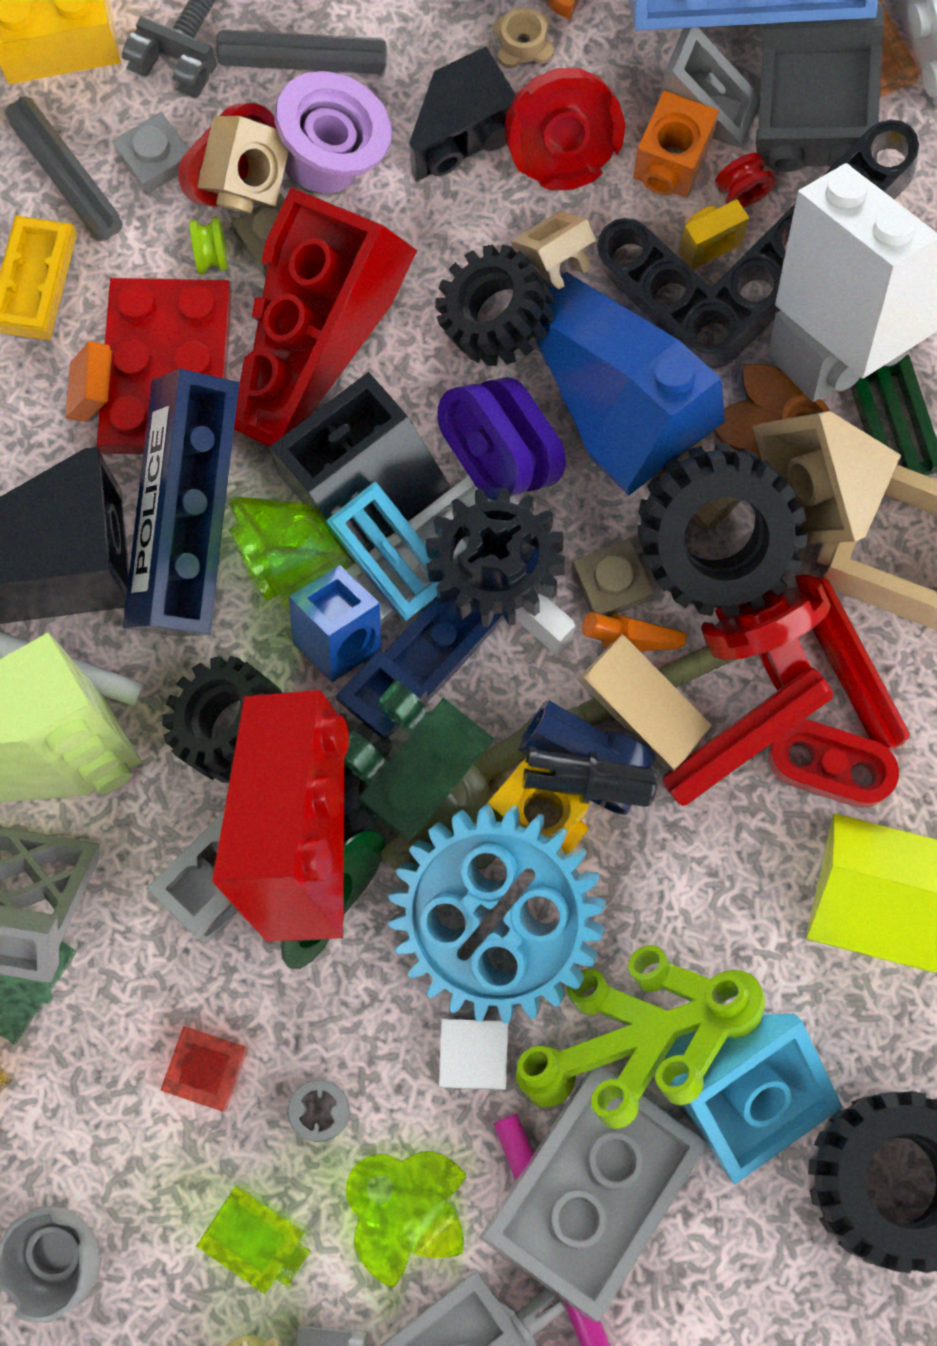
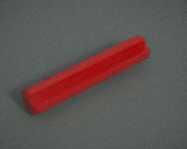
M820 577L819 580L831 608L826 617L812 630L870 740L883 744L890 751L898 748L910 738V732L830 581Z
M814 667L806 669L685 758L674 771L666 772L662 777L665 788L681 806L688 805L829 702L834 696L832 688Z

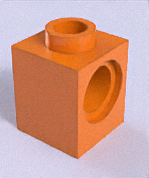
M663 90L637 148L633 179L642 181L646 188L656 194L671 195L674 193L688 198L712 143L719 110ZM675 147L683 152L675 154L667 152L663 148Z

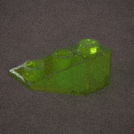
M236 496L228 501L237 522L235 526L229 529V532L240 549L238 554L248 568L246 571L247 575L266 602L277 597L286 612H289L290 595L338 565H341L345 570L348 569L345 553L310 504Z

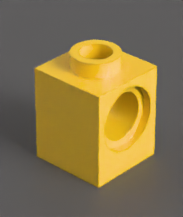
M525 758L487 804L491 805L497 822H502L506 812L512 805L518 806L520 825L528 827L530 823L524 814V809L528 804L535 800H547L553 803L559 810L560 821L553 827L543 829L542 834L550 838L555 832L565 828L568 832L561 849L568 854L574 850L590 829L582 822L587 815L590 803H580V796L533 788L523 789L524 768L551 772L548 769L528 766Z

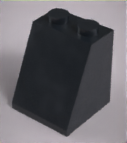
M98 447L84 448L0 496V624L125 608L129 563L122 490Z

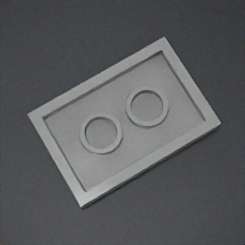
M603 1066L589 1070L479 1237L592 1322L600 1321L708 1145L706 1141L643 1095L638 1101L639 1110L637 1116L629 1125L619 1129L609 1128L604 1125L592 1109L591 1096L599 1084L609 1079H618V1077ZM623 1097L612 1100L608 1104L606 1111L616 1109L622 1103Z

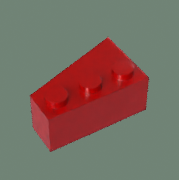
M321 690L244 696L212 883L266 942L343 938L344 756L348 750L349 734L343 716L337 715Z

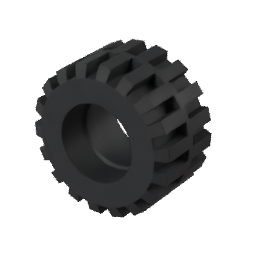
M715 444L714 451L705 452L702 446L689 449V458L679 462L674 457L664 464L667 472L661 479L656 475L653 476L647 485L650 492L648 499H641L638 513L641 518V525H637V530L646 562L664 592L668 590L673 600L684 608L689 603H692L699 614L708 616L713 615L714 608H722L725 616L730 617L740 615L739 605L749 602L755 611L767 605L762 595L772 589L779 596L788 587L782 578L787 571L797 574L802 564L801 559L796 553L798 548H806L808 534L801 527V522L806 521L803 507L795 498L797 494L782 475L767 460H761L754 452L745 448H741L740 452L734 451L729 444ZM719 498H737L748 502L755 511V526L751 538L740 551L724 559L706 560L694 556L687 550L684 543L685 530L689 520L700 507Z
M895 1091L865 1096L852 1101V1106L847 1109L838 1110L829 1119L832 1124L827 1131L819 1132L814 1143L815 1146L819 1147L816 1159H809L808 1174L815 1177V1189H809L812 1204L818 1205L822 1211L823 1217L819 1218L827 1232L834 1234L840 1240L838 1245L848 1253L862 1258L865 1262L911 1274V1271L935 1272L937 1271V1099L927 1098L926 1093ZM893 1138L909 1139L920 1146L929 1157L936 1177L935 1193L930 1206L919 1218L909 1223H895L885 1219L874 1207L867 1190L866 1174L870 1159L881 1144Z

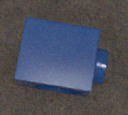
M338 565L289 596L293 644L331 682L336 681L371 658L378 650H382L380 603L341 565Z

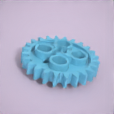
M484 805L479 810L477 824L475 825L464 810H460L452 817L454 833L442 823L437 822L428 830L434 846L422 840H417L409 849L413 858L419 864L404 862L397 868L395 874L410 886L398 887L389 895L391 902L406 908L405 911L396 914L388 922L389 928L408 932V936L395 948V952L401 955L416 954L418 961L413 965L408 976L411 979L428 973L433 978V981L428 988L426 996L431 999L444 989L452 993L450 1012L454 1014L461 1008L465 1000L474 1002L475 1019L479 1022L483 1020L490 1006H497L503 1023H509L514 1015L516 1004L519 1003L531 1019L535 1018L541 1008L540 995L555 1007L559 1006L565 996L560 982L578 989L584 976L576 964L593 967L598 953L585 942L601 940L605 933V927L589 920L588 917L602 913L606 906V901L599 897L587 896L586 892L597 884L600 876L598 872L579 874L576 868L586 855V850L581 848L566 854L561 849V846L566 839L568 831L562 828L550 838L542 834L544 815L540 813L531 821L528 827L520 825L518 806L512 805L506 812L502 822H497L491 805ZM491 853L498 856L506 866V879L492 881L485 878L478 870L477 855ZM530 868L534 870L535 878L515 900L505 917L495 924L471 956L463 958L459 954L460 947L477 929L489 910L495 907L525 869ZM539 896L553 901L560 914L559 920L553 923H541L534 919L527 906L528 899ZM445 903L459 908L466 921L465 928L453 930L444 926L438 918L437 905ZM503 947L509 950L516 958L517 970L503 972L494 968L489 962L487 949Z

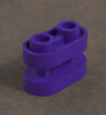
M503 377L485 381L480 385L470 384L455 387L446 391L441 397L437 410L440 431L477 489H482L488 499L497 501L498 494L502 488H509L511 498L521 495L525 491H536L553 486L562 478L566 466L563 444L527 389L518 380L511 377Z

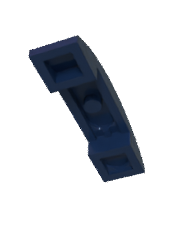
M537 549L531 551V559L525 562L526 572L529 576L534 571L538 562ZM436 596L384 653L378 650L340 690L336 695V700L385 741L417 713L452 678L504 619L503 613H495L489 627H484L481 624L480 611L473 609L462 620L456 614V598L441 604Z

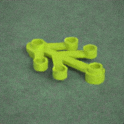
M646 945L640 947L631 955L628 961V970L637 985L647 992L664 989L690 1001L667 1011L611 988L598 970L591 968L583 969L581 972L584 979L580 987L574 989L567 986V994L577 1009L585 1015L599 1013L628 1026L561 1051L550 1046H533L527 1049L517 1062V1084L534 1105L543 1108L554 1107L569 1097L575 1085L576 1075L632 1055L618 1079H609L602 1082L592 1093V1109L604 1125L609 1128L619 1129L629 1125L635 1119L639 1110L638 1101L655 1073L658 1087L671 1103L676 1105L689 1104L701 1094L704 1086L703 1076L726 1038H738L748 1035L761 1023L766 1001L763 988L758 980L748 972L727 970L712 978H707L671 964L664 951L658 946ZM659 963L654 971L643 974L649 965ZM597 986L593 994L582 997L587 989ZM736 996L732 1002L723 1005L728 999ZM696 1031L684 1055H674L664 1060L676 1038ZM546 1068L542 1073L537 1075L542 1069ZM683 1073L689 1074L683 1084L671 1087L675 1077ZM623 1097L622 1103L616 1109L606 1111L608 1104L612 1100Z

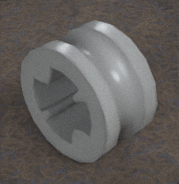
M324 1080L308 1081L299 1086L291 1096L288 1105V1119L293 1130L303 1139L313 1142L330 1141L340 1135L347 1126L350 1117V1105L344 1091L337 1085ZM314 1092H317V1098L323 1099L325 1092H328L337 1103L330 1110L331 1117L335 1122L324 1131H321L320 1123H315L313 1130H311L302 1120L309 1111L304 1100Z

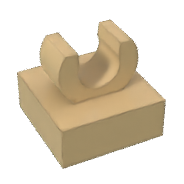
M558 211L513 239L511 243L516 253L520 250L527 256L535 268L539 269V273L549 286L561 289L565 286L559 273L561 263L569 259L573 270L581 273L589 271L590 260L583 248L595 242L596 239L587 218Z

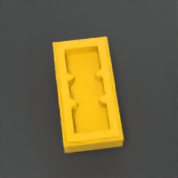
M18 215L14 216L0 270V333L51 341L77 237L73 224Z

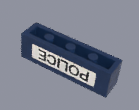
M183 369L175 370L151 382L122 627L124 629L180 637L211 634L239 382Z

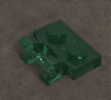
M395 680L379 699L380 705L378 709L411 736L388 762L373 745L352 730L349 734L348 750L344 756V766L369 785L359 797L358 802L406 842L410 843L491 746L494 738L444 697L430 712L414 693Z

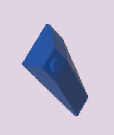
M566 271L561 275L564 287L561 289L548 287L554 297L555 304L548 305L554 312L552 323H540L548 333L542 341L534 336L533 338L546 366H549L560 390L564 405L574 420L589 458L629 496L653 478L654 475H657L666 468L664 464L674 457L679 458L725 422L722 379L678 339Z

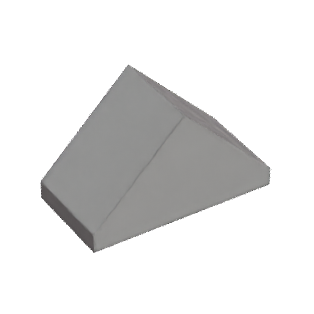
M698 27L683 28L664 72L661 94L663 90L718 109L719 113L713 139L736 147L742 146L760 103V95Z

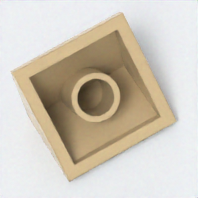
M832 411L770 421L752 426L761 459L763 461L767 460L797 494L795 498L803 507L806 521L801 522V527L808 534L807 544L854 542L866 537L901 457L899 453Z

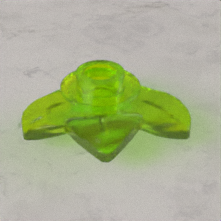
M422 1151L402 1161L390 1155L375 1154L362 1159L351 1170L346 1183V1197L350 1208L359 1217L354 1236V1248L360 1261L369 1273L381 1283L389 1287L396 1286L405 1271L411 1252L417 1256L429 1258H449L462 1254L464 1250V1235L461 1221L454 1208L446 1199L453 1195L462 1185L466 1178V1173L452 1159L444 1154L433 1151ZM377 1175L386 1176L393 1184L391 1198L383 1203L372 1200L367 1190L369 1181Z

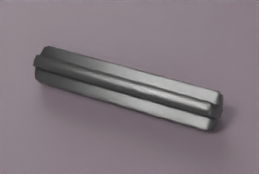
M221 30L218 32L216 39L218 62L226 66L381 74L385 71L387 64L386 41L382 38Z
M23 96L15 103L9 104L5 110L9 124L93 236L99 241H106L112 235L119 233L123 227L119 213L31 98Z

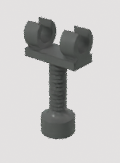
M189 0L173 29L140 16L136 23V31L129 35L123 47L121 58L129 61L125 69L144 77L148 76L158 59L159 52H162L179 60L173 74V80L180 83L176 90L193 98H198L208 82L210 73H213L217 64L211 45L194 38L216 0Z

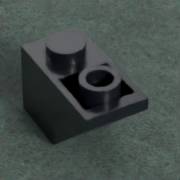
M486 46L433 72L409 142L411 173L416 181L432 174L437 177L449 174L461 164L463 159L483 149L495 151L507 144L504 137L506 114L516 94Z

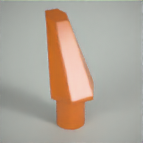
M590 612L585 616L582 623L583 635L602 641V646L606 649L622 634L639 651L673 650L686 645L687 633L617 613H613L611 617Z

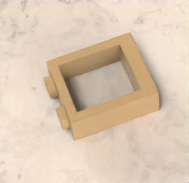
M897 465L884 495L937 515V480ZM857 541L822 544L816 562L826 565L822 577L830 581L834 591L937 630L936 591L851 559Z

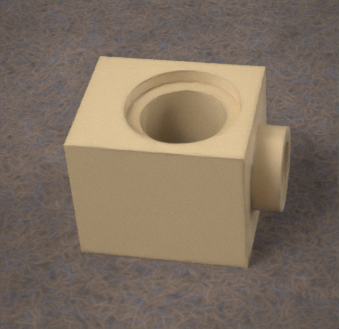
M213 116L197 188L218 194L216 205L241 213L251 214L253 205L276 206L289 150L282 143L277 129L241 116ZM242 154L246 156L249 164L248 174L244 181L241 180L237 168Z

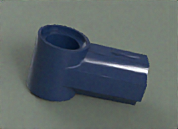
M550 700L543 702L537 713L531 718L521 737L522 741L518 749L526 755L529 746H534L537 749L586 757L589 751L597 752V759L648 768L652 767L656 759L655 754L640 742L614 731L603 732ZM591 798L590 801L600 805L603 800ZM606 801L604 806L605 809L620 815H627L632 805Z

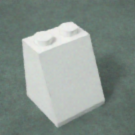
M845 163L798 191L775 306L863 379L937 332V233Z

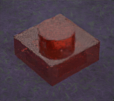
M183 1026L160 1091L227 1112L249 1048Z

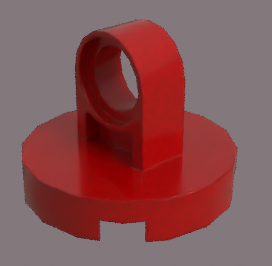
M556 68L534 77L516 94L506 114L504 137L516 168L523 175L525 173L529 178L537 180L541 187L549 190H574L598 179L603 174L601 167L610 160L613 153L615 152L618 156L624 142L626 122L619 100L600 76L581 68Z
M807 574L796 575L798 587L785 589L779 596L772 589L768 590L762 595L767 605L755 611L749 602L739 605L740 615L726 617L722 608L714 610L719 622L714 625L713 622L708 623L704 621L701 625L703 636L712 656L722 660H733L759 654L762 664L777 691L806 669L811 668L798 637L812 630L826 617L831 608L824 588L817 576Z

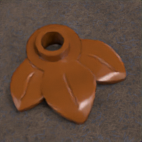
M746 364L742 369V380L747 400L739 401L725 408V422L713 430L717 438L724 444H729L732 449L741 451V448H745L754 452L761 459L752 426L770 421L830 411V409L821 399L812 402L780 368L766 364Z

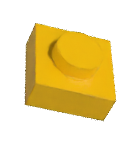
M738 199L720 208L716 206L705 207L695 213L684 225L679 254L685 264L692 270L742 246L749 217Z

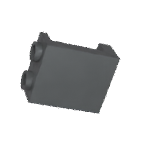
M878 4L876 18L762 24L763 58L759 126L756 130V153L762 155L765 160V166L780 172L796 171L803 166H829L831 168L872 126L879 122L885 4ZM875 154L873 158L877 162V154Z

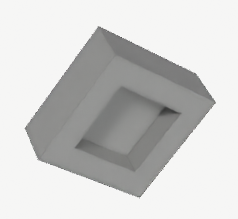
M163 112L156 114L112 141L117 154L146 195L178 176L181 159L189 150Z

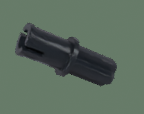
M529 746L525 762L528 763V766L550 769L552 771L543 772L524 768L523 789L533 788L580 796V803L589 804L591 798L648 807L652 805L656 796L658 779L657 772L652 768L597 759V752L589 751L587 756L583 757Z

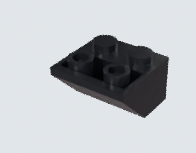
M367 372L270 446L278 475L353 563L356 562L324 524V521L343 508L345 504L359 495L371 483L377 482L407 522L450 490V484L410 418L370 372ZM372 502L363 508L386 538L395 532ZM352 518L345 523L368 553L375 548Z

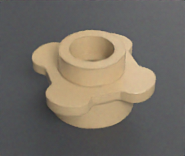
M522 7L516 8L495 20L493 34L500 40L501 49L498 52V61L502 66L512 69L522 62L529 61L545 64L553 58L554 45L547 39L549 19L544 13ZM522 36H525L529 39V41L526 43H521L518 39Z

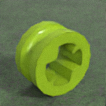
M212 217L211 222L207 225L199 224L197 219L190 220L191 244L198 274H207V270L211 266H217L221 271H228L226 242L220 217Z

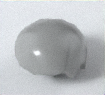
M58 1206L34 1208L10 1223L0 1241V1290L4 1291L16 1305L14 1315L23 1321L50 1323L79 1306L85 1300L99 1278L102 1259L99 1244L92 1229L73 1211L65 1207L59 1208Z

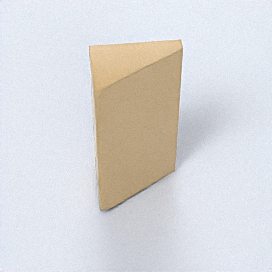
M623 634L577 678L581 685L638 742L655 754V760L665 770L674 771L712 726Z

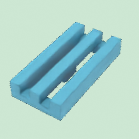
M375 481L345 504L338 512L324 521V524L402 621H407L437 596L436 587L440 582H431L425 587L363 509L372 502L427 572L426 564L432 561V559L427 557L425 543ZM352 518L414 595L411 600L406 601L345 523Z

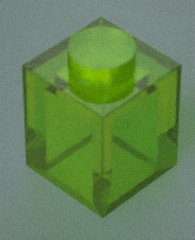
M240 1184L235 1185L196 1247L263 1294H267L278 1281L286 1287L292 1284L312 1252L302 1245L311 1229L247 1185Z

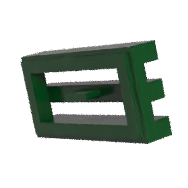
M907 354L898 363L892 366L884 365L867 377L860 378L850 388L864 432L889 447L868 382L876 381L899 454L901 455L902 467L926 476L937 473V437L910 356ZM894 376H897L921 450L923 462L918 460L892 380Z

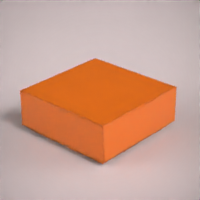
M89 341L70 361L65 418L87 422L108 402L112 354L110 345Z

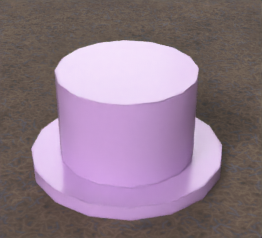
M328 71L304 73L288 82L277 99L274 123L282 143L289 150L285 171L294 182L310 191L328 194L344 190L352 184L357 175H363L378 166L391 145L392 124L384 105L369 88L349 76Z

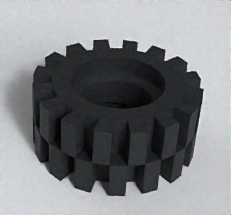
M492 244L483 246V257L479 258L474 250L464 255L468 264L461 269L455 262L448 269L455 277L453 281L450 282L442 279L438 287L445 296L435 298V308L441 314L436 317L438 323L445 331L444 333L458 348L478 364L482 359L487 366H497L498 356L506 364L516 362L515 350L520 349L527 356L534 350L528 341L533 336L542 341L548 333L540 323H552L554 312L548 305L555 304L553 294L548 289V283L520 250L516 253L511 246L502 244L499 253ZM502 290H513L509 305L500 315L486 322H477L479 310L489 297Z
M221 656L210 658L211 669L200 662L191 668L196 678L189 681L182 676L176 683L178 687L183 689L180 697L169 695L166 705L174 710V714L163 715L162 726L170 730V732L163 736L166 744L173 748L171 752L176 757L211 780L216 778L222 783H229L244 696L282 693V691L247 661L243 662L238 657L229 656L227 662ZM240 701L239 712L232 725L221 735L212 738L213 726L220 713L232 703Z

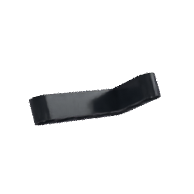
M888 119L880 121L872 126L824 175L847 163L895 200L914 178L919 150L918 136L910 125L901 120ZM894 149L902 153L905 160L896 166L887 167L877 163L873 157L881 150ZM795 204L712 287L702 280L644 224L636 219L621 218L606 225L598 238V254L605 273L611 282L655 324L682 342L708 367L713 369L725 367L734 361L775 320L776 313L781 311L775 306L786 253L784 247L788 242ZM634 244L643 248L638 259L632 263L620 264L613 261L615 252L623 245ZM761 280L772 286L773 291L761 301H748L740 294L742 288L751 281ZM671 283L679 284L686 289L683 297L674 304L665 305L654 300L655 294L664 285ZM709 324H721L729 330L726 339L718 345L707 346L697 340L699 331Z

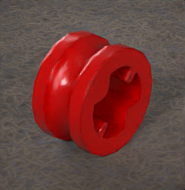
M759 153L743 155L725 166L717 175L715 186L721 193H728L725 198L726 204L738 199L741 206L745 208L759 202L773 189L776 179L770 171H763L765 160Z

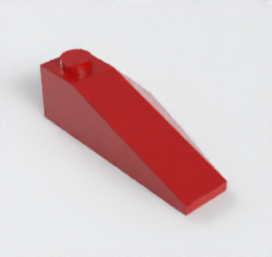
M290 187L264 244L261 263L268 266L262 298H255L251 317L257 320L258 323L253 351L246 355L243 361L234 430L270 447L307 419L391 307L418 250L380 223Z

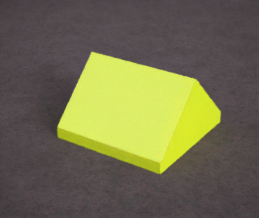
M834 813L806 940L936 973L937 840Z

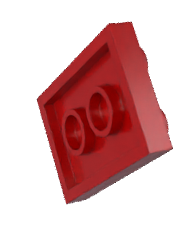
M110 278L105 344L110 345L112 354L108 402L99 410L96 446L101 454H143L152 380L178 369L223 379L227 378L232 288L229 280Z

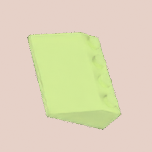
M49 632L0 659V802L85 796L95 790L99 795H103L120 788L132 778L133 775L130 770L143 762L106 698Z

